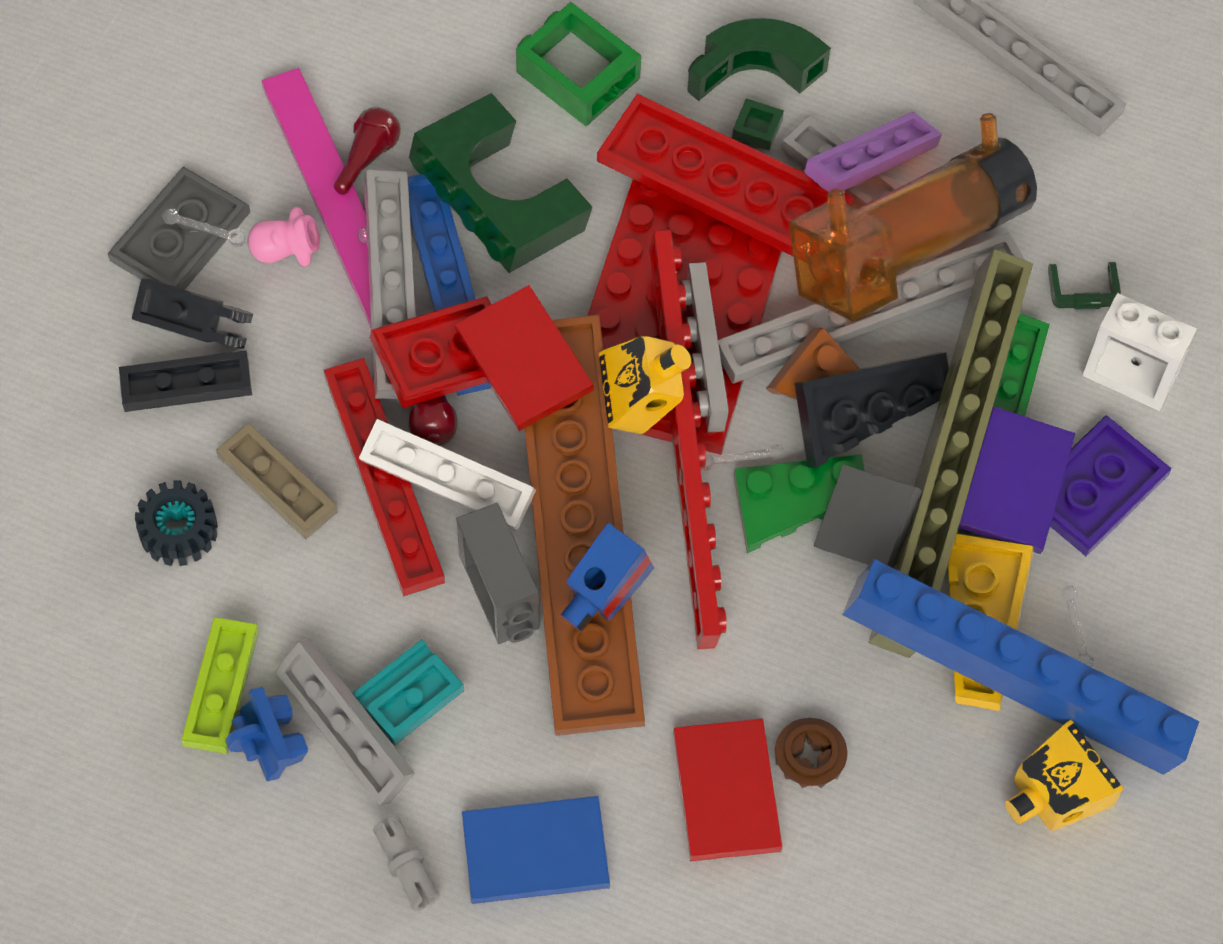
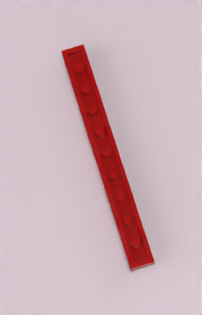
M671 230L654 231L649 251L660 339L673 342L675 345H681L685 349L690 348L689 323H682L681 309L686 307V291L684 284L677 283L676 271L681 270L679 245L673 246ZM691 362L690 367L681 372L684 391L683 399L669 412L698 650L715 648L721 633H726L727 622L724 607L717 606L716 591L721 590V572L719 565H712L711 550L716 548V532L713 523L707 524L706 509L711 506V492L709 483H702L701 468H705L706 452L704 442H697L696 428L700 427L701 412L699 402H692L691 388H694L696 385V372L694 362Z

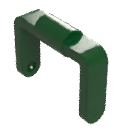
M1108 262L1107 266L1111 293L1100 294V292L1070 295H1061L1057 265L1049 264L1048 275L1054 306L1057 308H1074L1075 310L1110 307L1117 293L1121 294L1116 262Z

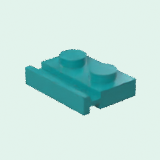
M421 639L352 694L395 746L463 693L464 684L435 653H432L425 641Z

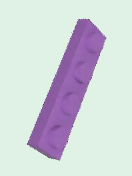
M910 112L808 159L804 173L817 182L822 189L834 196L937 147L942 133L915 112Z

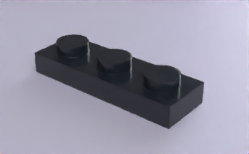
M247 350L119 367L124 412L252 395Z

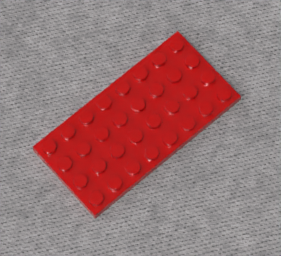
M795 168L804 173V170ZM632 179L587 315H599L603 350L641 336L660 339L649 251L654 231L671 230L673 246L679 245L681 270L676 271L678 284H680L681 280L687 279L689 263L706 262L718 340L760 325L782 251ZM686 305L685 309H681L682 323H685L686 317H690L689 305ZM691 342L690 348H686L690 357L691 354H695L694 342ZM723 365L722 371L729 410L725 430L707 433L705 417H701L700 427L696 428L697 442H704L705 451L722 455L744 380L733 384ZM696 379L695 387L691 388L692 402H696V392L701 391L699 379ZM669 412L641 435L672 442Z

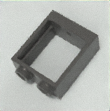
M498 502L457 517L459 557L498 645L507 641L516 643L529 638L535 630L539 629V592Z

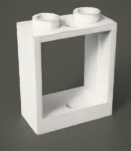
M1117 293L1100 325L1083 376L1160 411L1178 376L1197 328ZM1148 318H1155L1157 323H1150ZM1113 337L1119 341H1122L1152 356L1168 362V364H1163L1155 359H1152L1144 354H1141L1133 349H1130L1122 344H1119L1111 340L1110 338Z

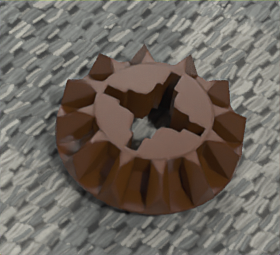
M817 718L798 719L788 724L777 738L775 745L776 765L780 767L786 780L791 779L799 783L802 789L807 786L822 788L826 783L838 779L847 761V745L839 730L829 722ZM805 739L808 745H811L813 751H824V753L818 755L816 768H814V765L810 763L808 758L800 759V757H797L803 754Z

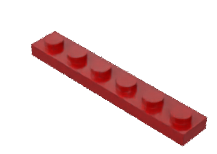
M365 358L325 369L324 376L403 597L444 584L445 576L411 483L359 459L376 420L388 423L380 399L375 398L374 383Z

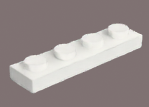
M378 419L359 456L362 462L473 511L498 502L508 526L517 530L536 492L532 486Z

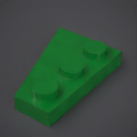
M862 454L829 458L827 463L817 468H808L807 461L734 469L733 477L747 553L761 548L762 543L775 537L781 536L783 538L796 532L798 527L816 519L823 520L843 465L865 471Z

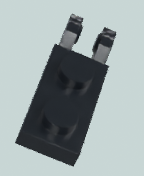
M141 278L131 319L206 343L217 342L244 349L246 338L237 333L217 330L219 318L222 316L234 322L244 324L251 323L253 314L237 307L223 305L224 301L152 279Z

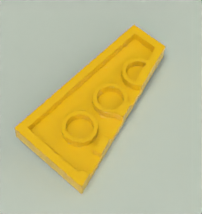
M956 534L948 562L950 597L1017 630L1033 558V546ZM954 671L955 700L957 704L996 711L1001 710L1002 694Z

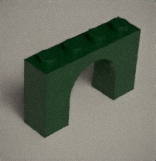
M490 93L415 132L409 159L414 169L419 174H423L434 186L439 198L443 202L448 203L460 216L464 227L468 231L473 232L486 246L490 257L494 261L499 262L508 273H511L584 232L593 207L568 178L531 198L523 200L499 198L485 191L476 182L470 168L481 160L508 147L516 124L513 116Z

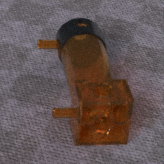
M986 113L980 117L981 144L950 159L948 163L859 208H854L845 203V194L841 189L829 191L827 203L789 221L799 296L853 322L898 299L896 277L982 232H987L1032 208L1037 197V183L1034 170L1028 158L1016 144L1006 138L998 137L996 116L992 113Z

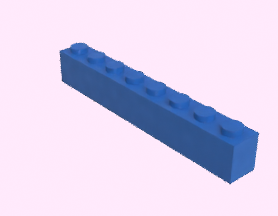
M875 559L857 578L843 611V616L1062 725L1072 720L1084 736L1164 775L1186 761L1199 724L1198 720Z

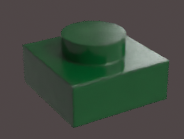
M746 98L734 125L732 139L770 151L783 121L784 110Z

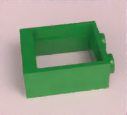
M569 2L560 11L551 13L544 25L533 35H526L519 42L516 48V73L587 127L640 79L641 55L575 4ZM570 32L610 62L606 68L583 88H580L542 58Z

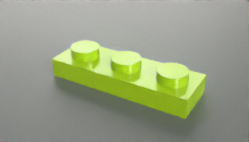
M218 617L213 618L181 739L183 747L228 754L229 749L226 744V738L234 732L232 720L238 716L259 634L258 624Z

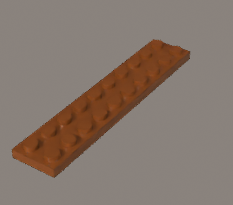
M599 315L556 319L552 321L593 383L594 391L525 428L530 486L536 490L532 498L555 735L645 726L631 597L609 621L596 612L582 632L560 616L575 597L566 584L567 579L608 522L623 534L624 530L612 428H608L599 352L603 350ZM605 583L598 585L595 590L602 588Z

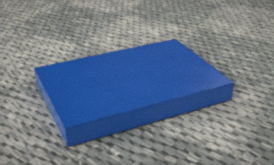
M599 796L462 811L471 904L610 888Z

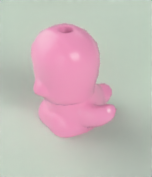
M299 207L291 209L289 220L287 221L266 220L255 224L248 236V247L251 254L262 263H274L295 254L299 265L307 267L311 262L312 253L316 252L320 245L319 232L314 219L310 215H305Z

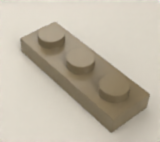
M247 423L216 449L218 458L305 540L338 512L337 505L251 424Z

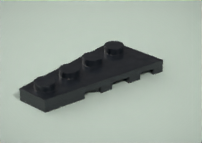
M932 353L794 382L807 467L817 468L827 463L829 458L838 453L847 452L860 445V441L893 427L892 424L905 417H911L939 402L949 370L947 353Z

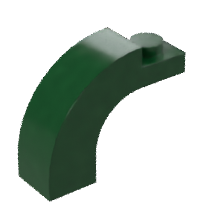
M752 18L732 22L706 36L705 54L699 55L688 69L687 92L700 101L735 73L744 70H763L780 77L800 94L827 72L831 48L806 29L782 20Z

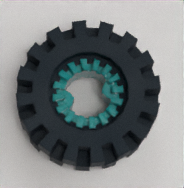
M173 480L174 488L172 489L167 488L166 482L158 484L160 489L158 494L151 488L146 492L148 501L140 499L137 505L139 512H135L136 529L146 553L150 551L151 558L157 562L163 557L164 564L169 566L173 565V559H178L180 566L188 565L186 557L191 555L195 562L200 560V550L202 549L208 553L212 549L210 540L216 541L218 535L216 530L218 524L211 499L208 500L207 493L202 488L197 492L196 485L188 482L186 489H184L181 480ZM184 517L189 521L186 524L187 526L183 527V530L179 528L167 530L165 527L171 518L179 521Z

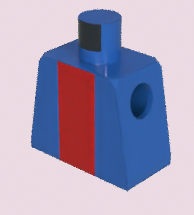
M608 522L568 577L566 584L575 597L560 616L581 632L596 612L608 621L611 620L654 569L644 548ZM605 583L602 588L595 590L598 585Z

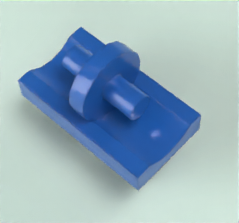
M263 687L250 689L248 693L250 700L239 710L240 716L232 720L235 731L228 735L226 744L231 752L244 751L247 761L258 759L266 782L280 778L285 767L303 761L308 752V747L303 734L299 732L283 736L281 734L279 726L289 724L293 717L292 707L287 695L266 696Z

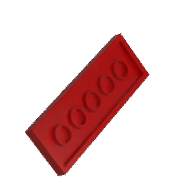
M636 94L597 151V162L814 267L853 206L854 196L843 191L833 196L828 191L822 189L807 174L640 94Z

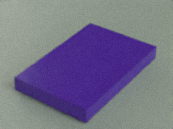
M993 406L958 528L999 541L1033 546V552L1041 554L1045 547L1075 433Z
M1105 415L1071 448L1050 527L1086 557L1169 476L1172 468L1110 417Z

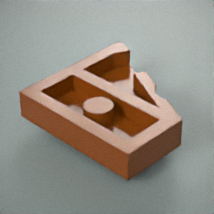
M813 328L766 389L772 394L784 395L797 400L794 382L860 368L823 328Z

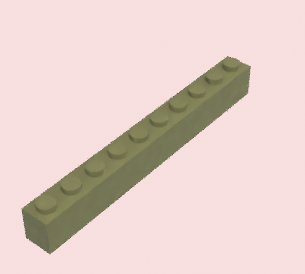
M993 249L976 274L914 485L923 491L894 567L895 570L938 591L942 587L1033 267V263L997 249ZM873 630L871 632L868 643L907 658L916 653Z

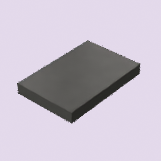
M182 167L108 252L109 261L140 280L141 278H148L185 290L250 214L249 204L189 169Z

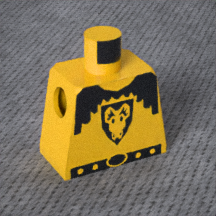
M641 336L599 352L608 428L643 434L682 401L684 391L681 372L691 365L690 354L683 346L657 338Z
M1070 720L1019 766L1014 782L1020 792L1006 800L1005 807L1011 818L1019 825L1038 814L1047 828L1054 831L1114 806L1124 788L1074 722Z

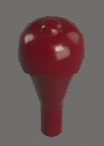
M371 107L364 110L357 118L353 127L355 136L347 164L334 183V189L339 194H347L359 174L383 152L393 148L398 142L401 135L400 123L390 111L381 107Z
M446 395L418 403L410 411L409 429L411 434L438 446L447 444L455 436L458 420L455 409L448 403Z

